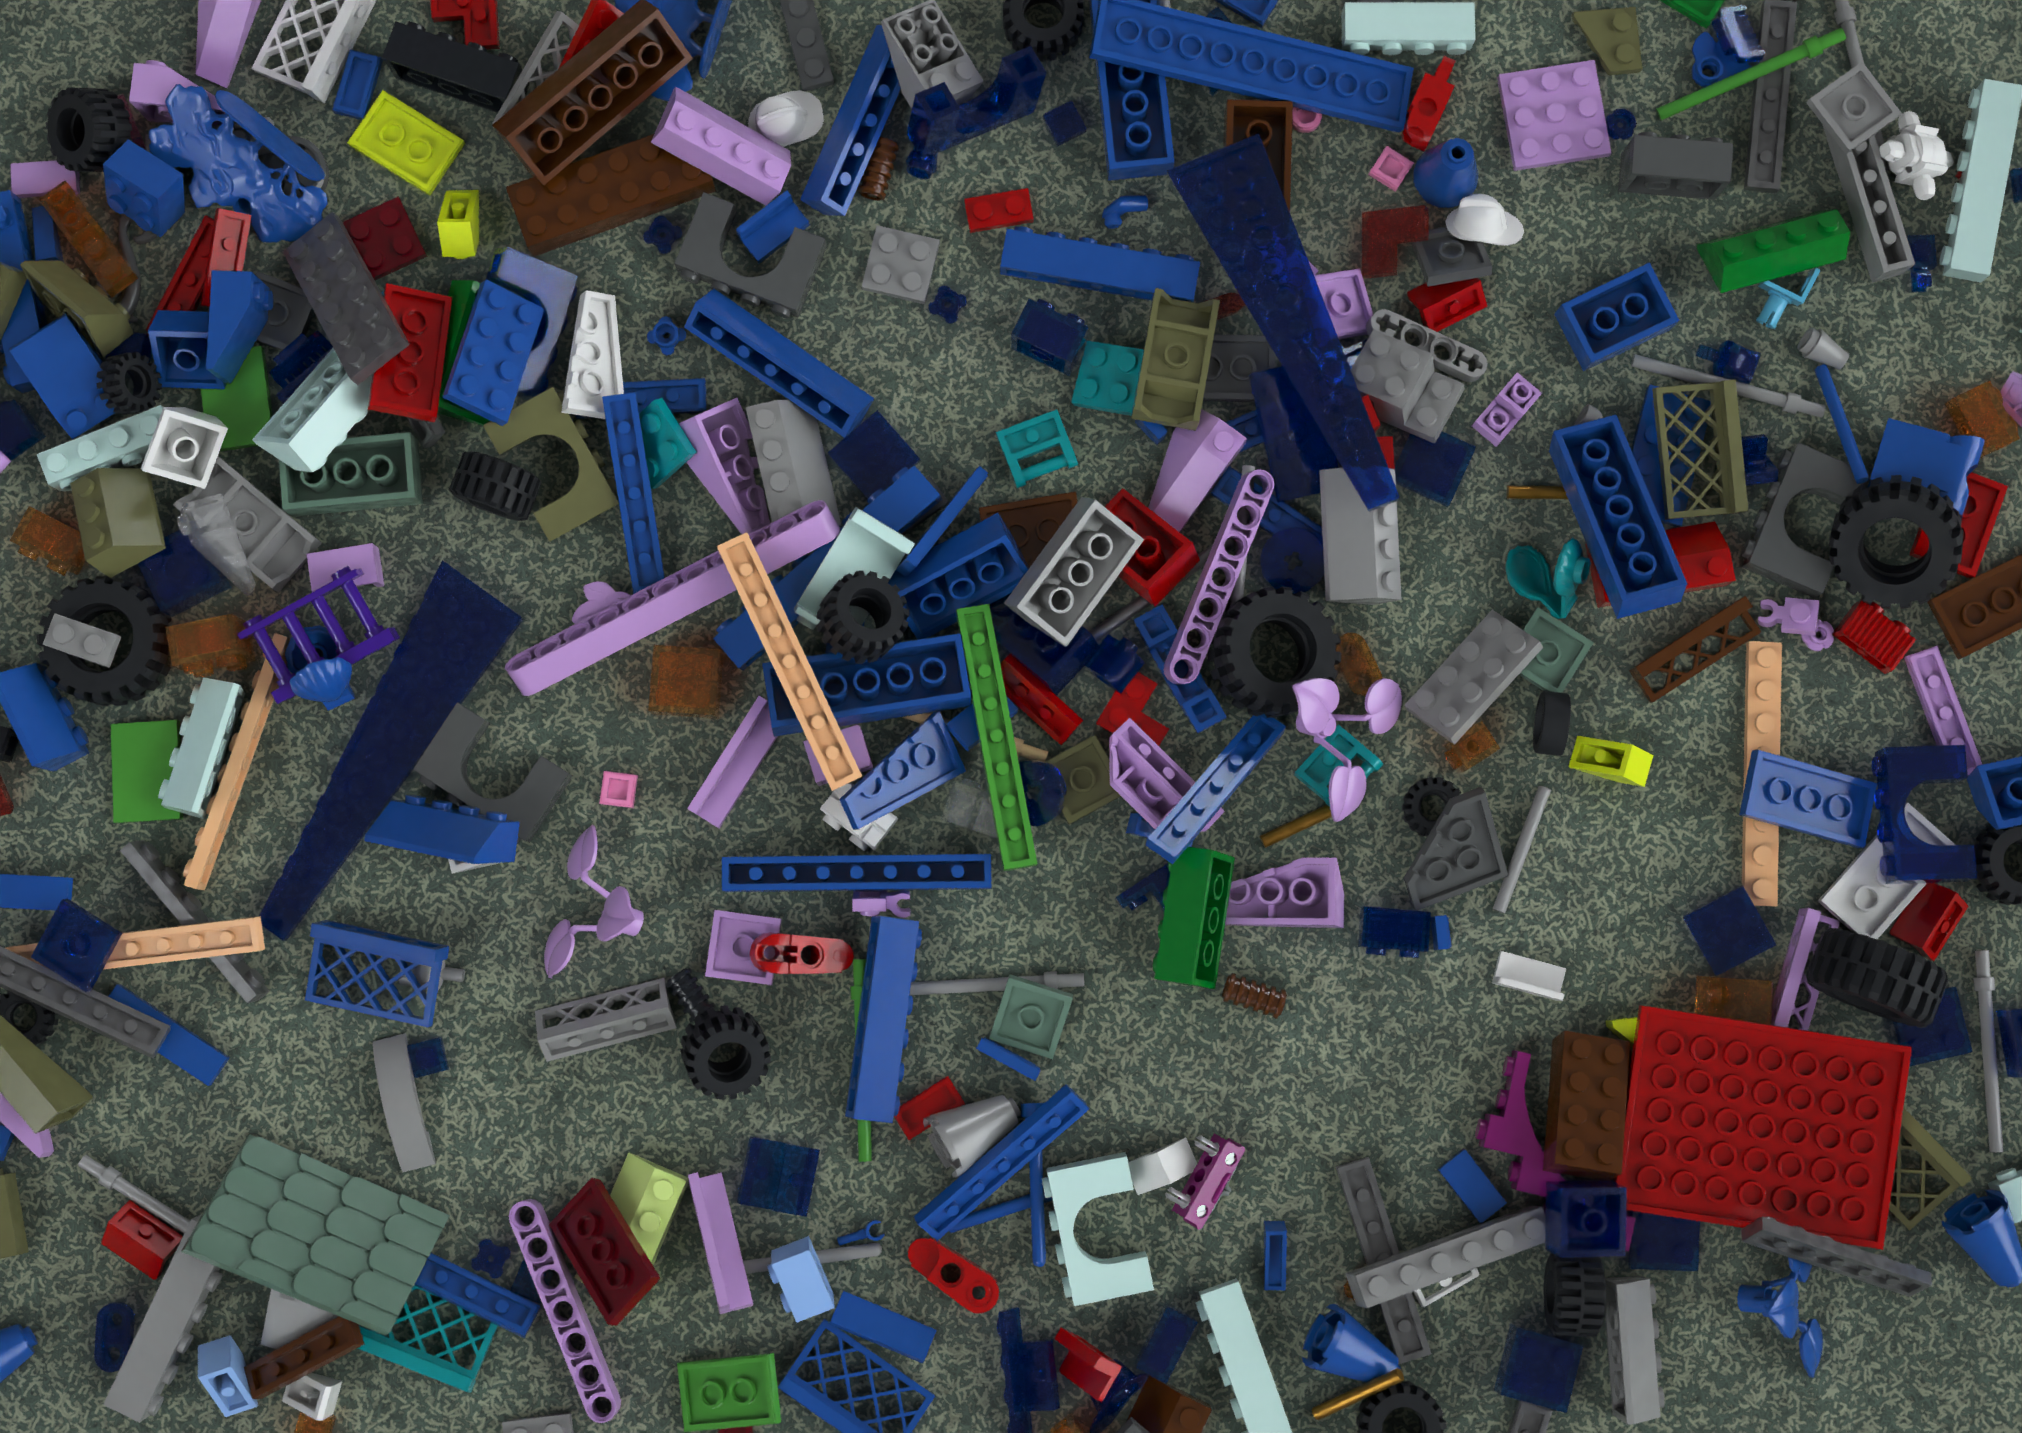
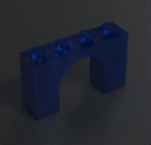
M1029 46L1003 57L998 75L992 85L979 96L966 103L958 105L945 82L915 94L907 135L923 160L1034 113L1047 72L1032 47Z
M507 246L495 249L486 279L523 296L526 300L544 308L516 395L519 398L530 400L546 391L548 387V370L558 354V347L556 345L559 335L564 332L567 326L568 318L566 313L569 304L573 302L577 293V286L575 284L578 276Z
M1965 745L1885 747L1876 751L1871 767L1873 775L1877 776L1878 789L1875 791L1874 802L1876 808L1880 811L1881 823L1877 827V836L1883 846L1880 871L1885 876L1886 884L1966 882L1976 879L1974 845L1937 846L1928 844L1913 834L1905 818L1906 799L1911 790L1918 784L1957 783L1968 778Z

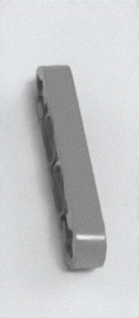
M1381 309L1376 311L1366 324V331L1369 336L1374 329L1393 337L1397 332L1395 331L1397 327H1400L1401 330L1398 332L1396 339L1405 343V333H1415L1420 340L1419 346L1416 347L1433 354L1434 368L1462 381L1474 382L1487 370V359L1480 351L1390 310ZM1380 320H1383V321L1386 322V323H1385V327H1386L1387 329H1386L1384 332H1382L1381 330H1379V328H1380L1379 321H1380ZM1434 346H1444L1449 352V358L1447 360L1437 358L1434 353ZM1459 354L1460 356L1457 359V361L1459 362L1456 365H1454L1452 362L1456 359L1457 355ZM1469 360L1474 362L1473 367L1475 370L1473 372L1468 370L1469 365L1467 362Z

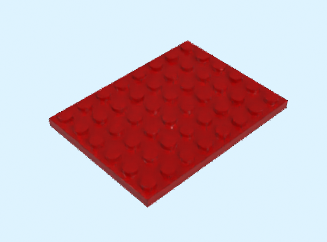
M1639 1005L1627 1085L1622 1174L1614 1178L1610 1206L1616 1209L1739 1228L1746 1227L1757 1218L1772 1217L1777 1222L1789 1226H1798L1807 1232L1819 1236H1829L1834 1241L1843 1244L1883 1250L1912 1047Z

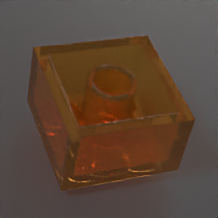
M227 614L165 627L172 666L184 671L185 674H194L195 678L214 675V669L226 667L227 671L247 668L246 663L256 661L252 637L240 640L237 633L245 630L243 623L246 621L233 614Z
M654 645L648 711L653 715L719 719L724 653L720 649Z

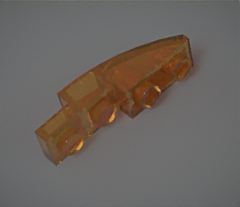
M66 180L39 199L67 240L78 251L105 291L112 298L139 279L119 248Z

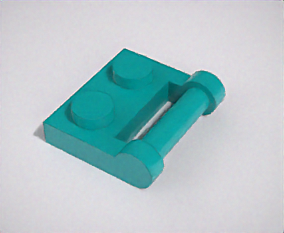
M1057 409L996 432L1016 488L1025 486L1026 481L1067 466L1070 469L1078 466L1075 453ZM1060 445L1063 454L1024 469L1020 468L1019 460Z
M1339 724L1336 726L1334 733L1324 739L1350 761L1356 756L1363 761L1360 767L1364 770L1366 779L1373 771L1377 772L1383 766L1382 761ZM1320 744L1295 771L1294 776L1330 807L1328 788L1330 777L1337 766L1344 765L1341 760Z

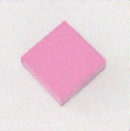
M1386 146L1368 175L1396 192L1414 162Z
M604 771L599 804L634 808L638 775Z

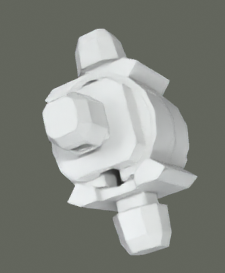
M1907 111L1901 114L1898 119L1900 134L1890 137L1886 143L1880 146V155L1888 161L1889 169L1897 175L1895 183L1912 185L1915 196L1918 199L1928 200L1935 194V182L1932 178L1944 174L1954 162L1952 154L1945 150L1944 142L1937 137L1939 129L1922 126L1918 115L1915 112Z

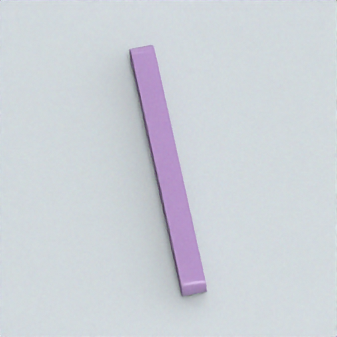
M817 500L749 534V537L766 573L769 574L834 540L840 533V527L825 501ZM716 551L516 654L506 663L505 670L522 695H533L737 589L719 551Z

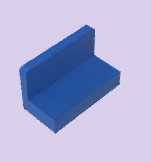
M787 190L740 225L736 232L739 240L757 263L760 264L789 242L794 227L804 230L810 226V223L795 205L792 195Z

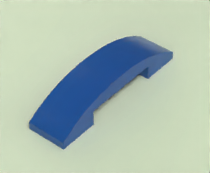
M1163 604L1133 619L1165 682L1197 734L1226 719V714L1211 688H1208L1200 672L1194 681L1187 684H1174L1165 677L1164 664L1178 630ZM1183 660L1177 661L1174 666L1176 676L1182 679L1188 673V665Z

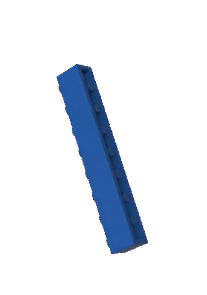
M914 465L910 469L904 467L898 471L891 479L894 483L885 491L882 488L875 491L867 499L869 505L862 511L902 534L943 499ZM851 513L842 520L841 523L845 525ZM836 538L817 548L812 554H805L796 559L791 565L794 569L785 577L779 575L771 581L792 628L800 623L797 621L799 615L795 613L794 607ZM743 605L741 608L743 613L735 620L729 618L716 629L719 634L713 639L734 664L744 671L766 651Z
M991 854L722 857V891L992 889Z

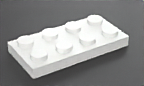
M1904 803L1820 897L1818 902L1850 931L1878 939L1959 847L1912 805Z

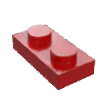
M1028 188L964 199L970 233L1034 222Z

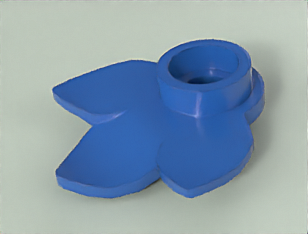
M1704 31L1694 41L1692 53L1695 63L1691 74L1693 80L1701 87H1707L1752 67L1748 63L1738 61L1741 53L1740 37H1729L1715 42L1713 37ZM1705 68L1710 69L1713 76L1708 77L1704 75L1702 70Z

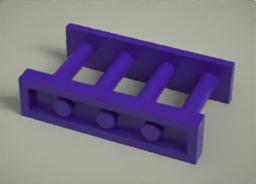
M347 566L331 575L334 581L265 619L260 614L243 623L245 630L237 633L238 637L241 640L254 636L279 679L276 682L279 688L271 692L277 704L296 696L290 686V679L295 676V673H290L265 628L283 619L308 664L325 659L324 657L320 658L295 614L296 611L305 606L313 604L337 646L335 651L338 656L336 657L346 660L351 665L400 639L394 627L384 629L383 625H378L353 580L364 575L361 569L351 571L350 567ZM340 587L343 589L367 631L364 634L367 640L358 645H355L353 641L349 642L324 596Z

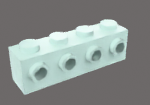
M159 405L38 453L37 457L48 485L59 491H71V482L97 468L130 467L142 462L147 453L163 406Z

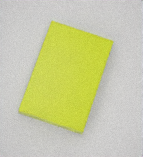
M382 90L347 144L430 196L465 145V141Z

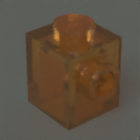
M1480 721L1469 728L1455 745L1451 742L1446 743L1444 746L1448 751L1444 755L1455 770L1460 768L1463 773L1499 750L1500 747L1483 721Z

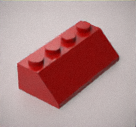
M1715 521L1665 530L1687 582L1684 593L1723 587L1736 581L1730 548ZM1585 544L1587 556L1591 561L1590 571L1597 607L1611 606L1587 544Z

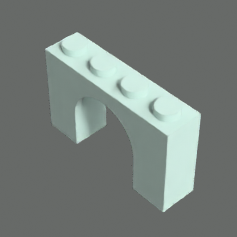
M1122 1152L1046 1168L1048 1177L1042 1178L1045 1198L1052 1197L1055 1209L1048 1211L1052 1231L1059 1230L1061 1239L1060 1244H1055L1059 1265L1066 1264L1068 1277L1062 1278L1065 1298L1072 1297L1074 1306L1154 1290L1148 1257L1145 1251L1113 1258H1098L1085 1252L1075 1240L1073 1233L1075 1218L1079 1210L1088 1201L1100 1196L1134 1190L1126 1153Z

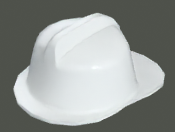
M801 90L768 97L754 107L750 113L748 126L752 130L785 147L807 140L817 134L824 122L822 105L814 95Z
M1472 194L1462 198L1459 207L1453 210L1446 219L1447 230L1461 240L1508 246L1519 242L1524 234L1521 222L1510 213L1505 212L1502 205L1495 198L1486 194Z

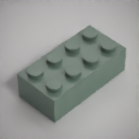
M410 432L346 438L342 444L330 452L326 457V463L314 472L294 470L279 460L282 510L292 517L423 504L418 439Z

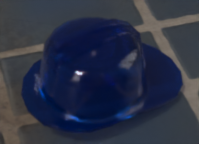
M1113 1359L1122 1368L1102 1402L1090 1396L1098 1412L1090 1427V1433H1101L1114 1421L1130 1398L1146 1383L1148 1379L1146 1373L1136 1376L1120 1360Z

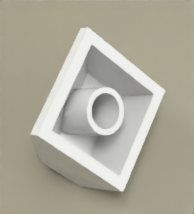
M163 407L141 470L205 489L228 427L217 417L186 407Z

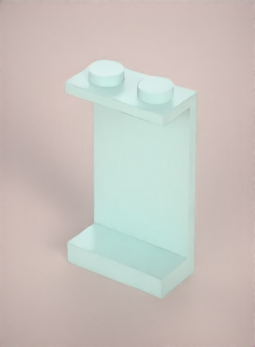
M855 507L794 607L795 613L799 615L797 621L814 630L821 621L816 619L817 611L821 608L819 605L839 580L849 573L853 576L856 571H864L865 575L872 571L877 573V578L881 579L885 576L890 579L904 555H909L915 543ZM850 606L853 618L862 625L869 613L861 607Z

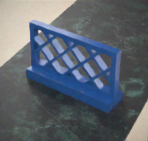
M330 920L312 923L310 937L315 938L305 1001L424 1027L432 1026L442 961L448 958L449 946ZM324 944L334 946L341 957L330 966L322 956ZM358 951L364 952L371 963L370 966L361 972L358 971L350 959ZM388 958L395 959L402 969V972L392 979L389 978L381 966V963ZM344 962L353 978L344 985H341L332 970ZM406 962H411L413 964L408 966ZM419 965L431 967L429 981L423 986L420 985L412 972ZM373 969L376 970L384 983L374 992L371 991L363 979V976ZM325 975L335 989L328 996L316 994L318 980ZM403 976L407 977L415 989L405 999L402 998L394 986V983ZM355 982L358 983L366 996L359 1003L352 1002L345 991ZM385 989L389 990L397 1003L389 1010L383 1009L376 999V996ZM417 995L425 1005L423 1017L413 1015L406 1004ZM367 1002H370L372 1006L365 1005V1004H366ZM400 1008L403 1013L397 1012L396 1010Z
M823 1319L778 1386L779 1390L841 1433H883L881 1421L901 1418L903 1433H911L935 1397L934 1394L849 1335L830 1325V1322L826 1319ZM825 1328L837 1336L840 1351L820 1355L818 1339ZM842 1340L853 1348L844 1350ZM813 1346H815L816 1356L807 1357ZM859 1351L865 1356L867 1370L848 1374L845 1354ZM841 1355L844 1375L824 1379L821 1358ZM817 1359L820 1380L805 1382L795 1375L803 1362ZM870 1360L881 1368L871 1369ZM886 1370L893 1375L895 1390L876 1393L872 1373ZM868 1374L872 1394L852 1398L849 1378ZM845 1379L848 1399L834 1402L827 1396L825 1382ZM898 1379L909 1387L899 1389ZM821 1383L823 1393L811 1385ZM915 1390L925 1397L918 1410L904 1413L900 1392ZM896 1393L900 1414L880 1418L877 1397ZM873 1398L876 1419L861 1421L855 1416L853 1402ZM849 1403L851 1413L841 1407L840 1404ZM914 1415L906 1427L905 1416ZM877 1422L879 1432H877L867 1424Z

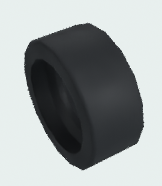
M1550 691L1540 693L1533 730V749L1535 753L1554 756L1563 755L1568 740L1571 718V699L1569 694Z

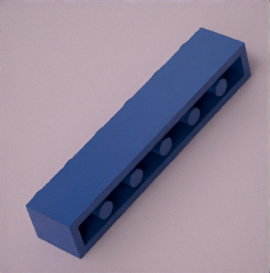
M876 25L800 198L801 201L823 215H846L901 89L882 25Z
M11 190L0 192V205L3 208H8L13 218V224L6 229L0 230V262L22 270L21 263L24 261H34L21 199ZM28 279L0 341V352L5 355L7 365L3 367L5 380L8 385H11L21 393L35 390V388L10 353L9 348L48 325L44 306L41 305Z
M1022 226L1014 227V230H1006L1000 264L1001 275L1152 300L1155 288L1164 290L1172 299L1187 302L1194 301L1200 262L1194 261L1192 256L1185 254H1176L1174 257L1164 256L1161 251L1149 248L1143 249L1142 252L1129 250L1130 247L1121 243H1111L1110 246L1097 244L1096 240L1081 237L1076 241L1065 239V235L1057 232H1047L1046 235L1033 233L1032 229Z
M712 289L695 302L684 326L685 329L844 438L861 424L874 400L872 396L716 289Z
M872 916L845 1117L893 1123V1117L897 1116L899 1112L900 1099L896 1094L898 1082L900 1083L904 1076V1063L901 1062L902 1049L907 1047L909 1038L908 1029H905L907 1015L911 1014L913 1008V997L910 995L911 982H914L917 976V963L914 962L915 950L920 947L922 940V931L918 929L919 921Z

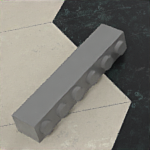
M1823 126L1872 283L1904 274L1915 265V261L1875 135L1845 154Z
M1528 1206L1345 1273L1356 1306L1370 1308L1551 1241L1553 1236L1543 1208Z
M202 1214L190 1220L103 1404L139 1423L150 1415L154 1416L160 1409L164 1400L161 1392L165 1384L169 1385L174 1379L179 1366L175 1365L179 1354H184L193 1339V1335L189 1333L194 1323H199L207 1310L208 1304L204 1303L209 1291H215L222 1278L219 1267L181 1252Z

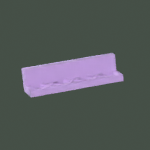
M758 696L687 808L717 828L721 827L778 737L773 735L767 700Z
M1811 908L1799 909L1766 1024L1788 1027L1790 1017L1794 1015L1800 1025L1799 1029L1808 1031L1819 991L1808 984L1804 969L1809 952L1813 951L1814 953L1818 943L1815 944L1813 941L1818 922L1827 924L1829 928L1834 929L1839 927V920L1821 915L1820 911ZM1801 983H1804L1809 997L1805 1004L1796 1008L1794 1003ZM1805 1009L1804 1014H1803V1018H1802L1801 1015L1799 1014V1011Z
M698 1172L689 1174V1186L719 1312L723 1314L753 1306L722 1172L699 1178Z

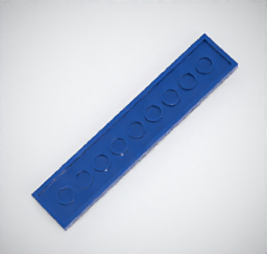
M1099 0L1089 56L1092 59L1266 101H1293V107L1398 133L1405 127L1414 70L1412 67L1140 0Z

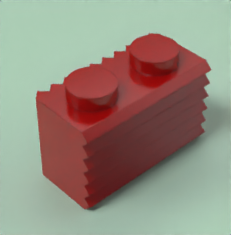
M1863 601L1856 602L1841 620L1832 635L1882 673L1892 672L1916 641L1915 637L1910 635L1911 630L1905 624L1897 620L1891 621L1888 617L1884 616L1883 608H1880L1877 603L1872 602L1870 605Z

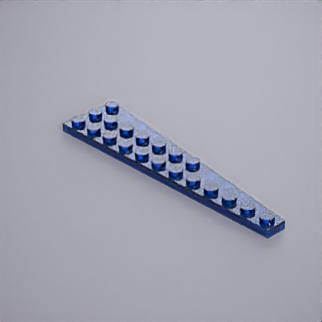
M1256 134L1167 170V174L1368 512L1399 501V493L1260 135Z
M443 560L424 595V600L417 614L413 616L409 624V629L402 643L398 645L393 655L395 656L386 674H383L376 688L375 695L370 699L331 775L332 779L326 791L317 802V808L309 824H306L301 833V839L293 855H290L283 868L282 876L277 880L259 915L261 916L262 926L283 941L288 940L412 772L456 703L462 704L524 620L520 615Z

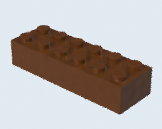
M639 0L492 126L527 171L542 185H545L689 63L693 57L658 8L646 0Z
M652 134L571 163L545 185H542L536 178L532 177L507 186L506 190L527 248L535 257L702 197L703 192L707 194L716 192L712 177L701 169L651 143L654 136Z

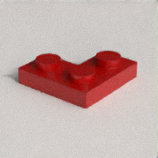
M430 0L433 22L464 20L465 45L473 42L485 47L487 50L500 49L497 0Z
M1129 667L1097 720L1096 725L1113 734L1131 718L1160 746L1169 728L1142 713L1158 683Z

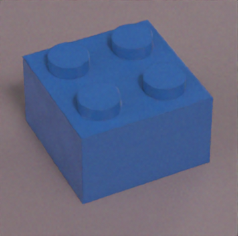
M128 139L103 163L107 204L116 213L124 214L134 220L141 229L151 231L157 236L162 237L185 213L183 174Z

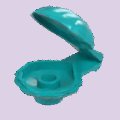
M1572 538L1564 544L1559 554L1553 582L1550 567L1546 563L1545 557L1529 545L1524 547L1517 546L1508 552L1505 571L1509 584L1517 594L1533 601H1541L1550 611L1551 616L1560 619L1567 617L1577 601L1575 591L1579 584L1586 582L1590 572L1591 561L1589 558L1583 557L1581 544L1577 539Z

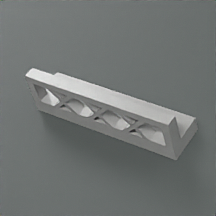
M665 978L536 1010L537 1041L546 1061L676 1029V1020L669 1003ZM660 991L661 999L649 1002L642 1000L647 994ZM622 1000L628 1002L622 1009L615 1011L609 1009L615 1002ZM583 1010H595L588 1018L580 1019L577 1017ZM556 1017L562 1019L557 1026L545 1028V1020Z

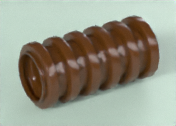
M879 137L868 166L865 169V176H862L860 181L862 185L858 186L857 189L861 196L875 201L885 199L886 193H884V190L888 189L887 181L891 180L889 172L894 169L892 162L896 161L897 155L895 152H898L900 148L895 141ZM868 194L875 195L877 198L869 197Z
M1231 973L1226 980L1222 997L1224 1002L1232 1000L1233 1005L1237 1006L1241 1003L1245 1009L1250 1006L1253 1007L1252 1010L1254 1012L1262 1010L1263 1015L1271 1013L1272 1017L1277 1019L1283 1011L1287 994L1284 989H1281L1279 992L1276 991L1274 986L1267 988L1265 983L1258 985L1256 980L1252 979L1249 982L1246 981V977L1241 976V978H1237L1235 973Z

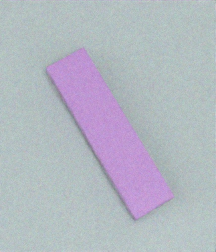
M1938 646L1904 657L1950 781L1970 775L1976 766L1983 764Z

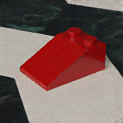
M1122 488L1105 508L1141 536L1144 541L1118 576L1135 592L1156 607L1200 559L1193 542Z

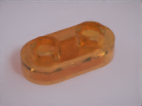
M1346 633L1340 636L1341 643L1336 645V652L1342 653L1341 663L1338 665L1351 691L1356 695L1365 697L1369 687L1375 681L1382 679V674L1364 638L1356 633ZM1346 645H1352L1355 648L1354 656H1347L1344 653ZM1361 674H1365L1370 678L1369 685L1363 686L1359 683L1358 678Z

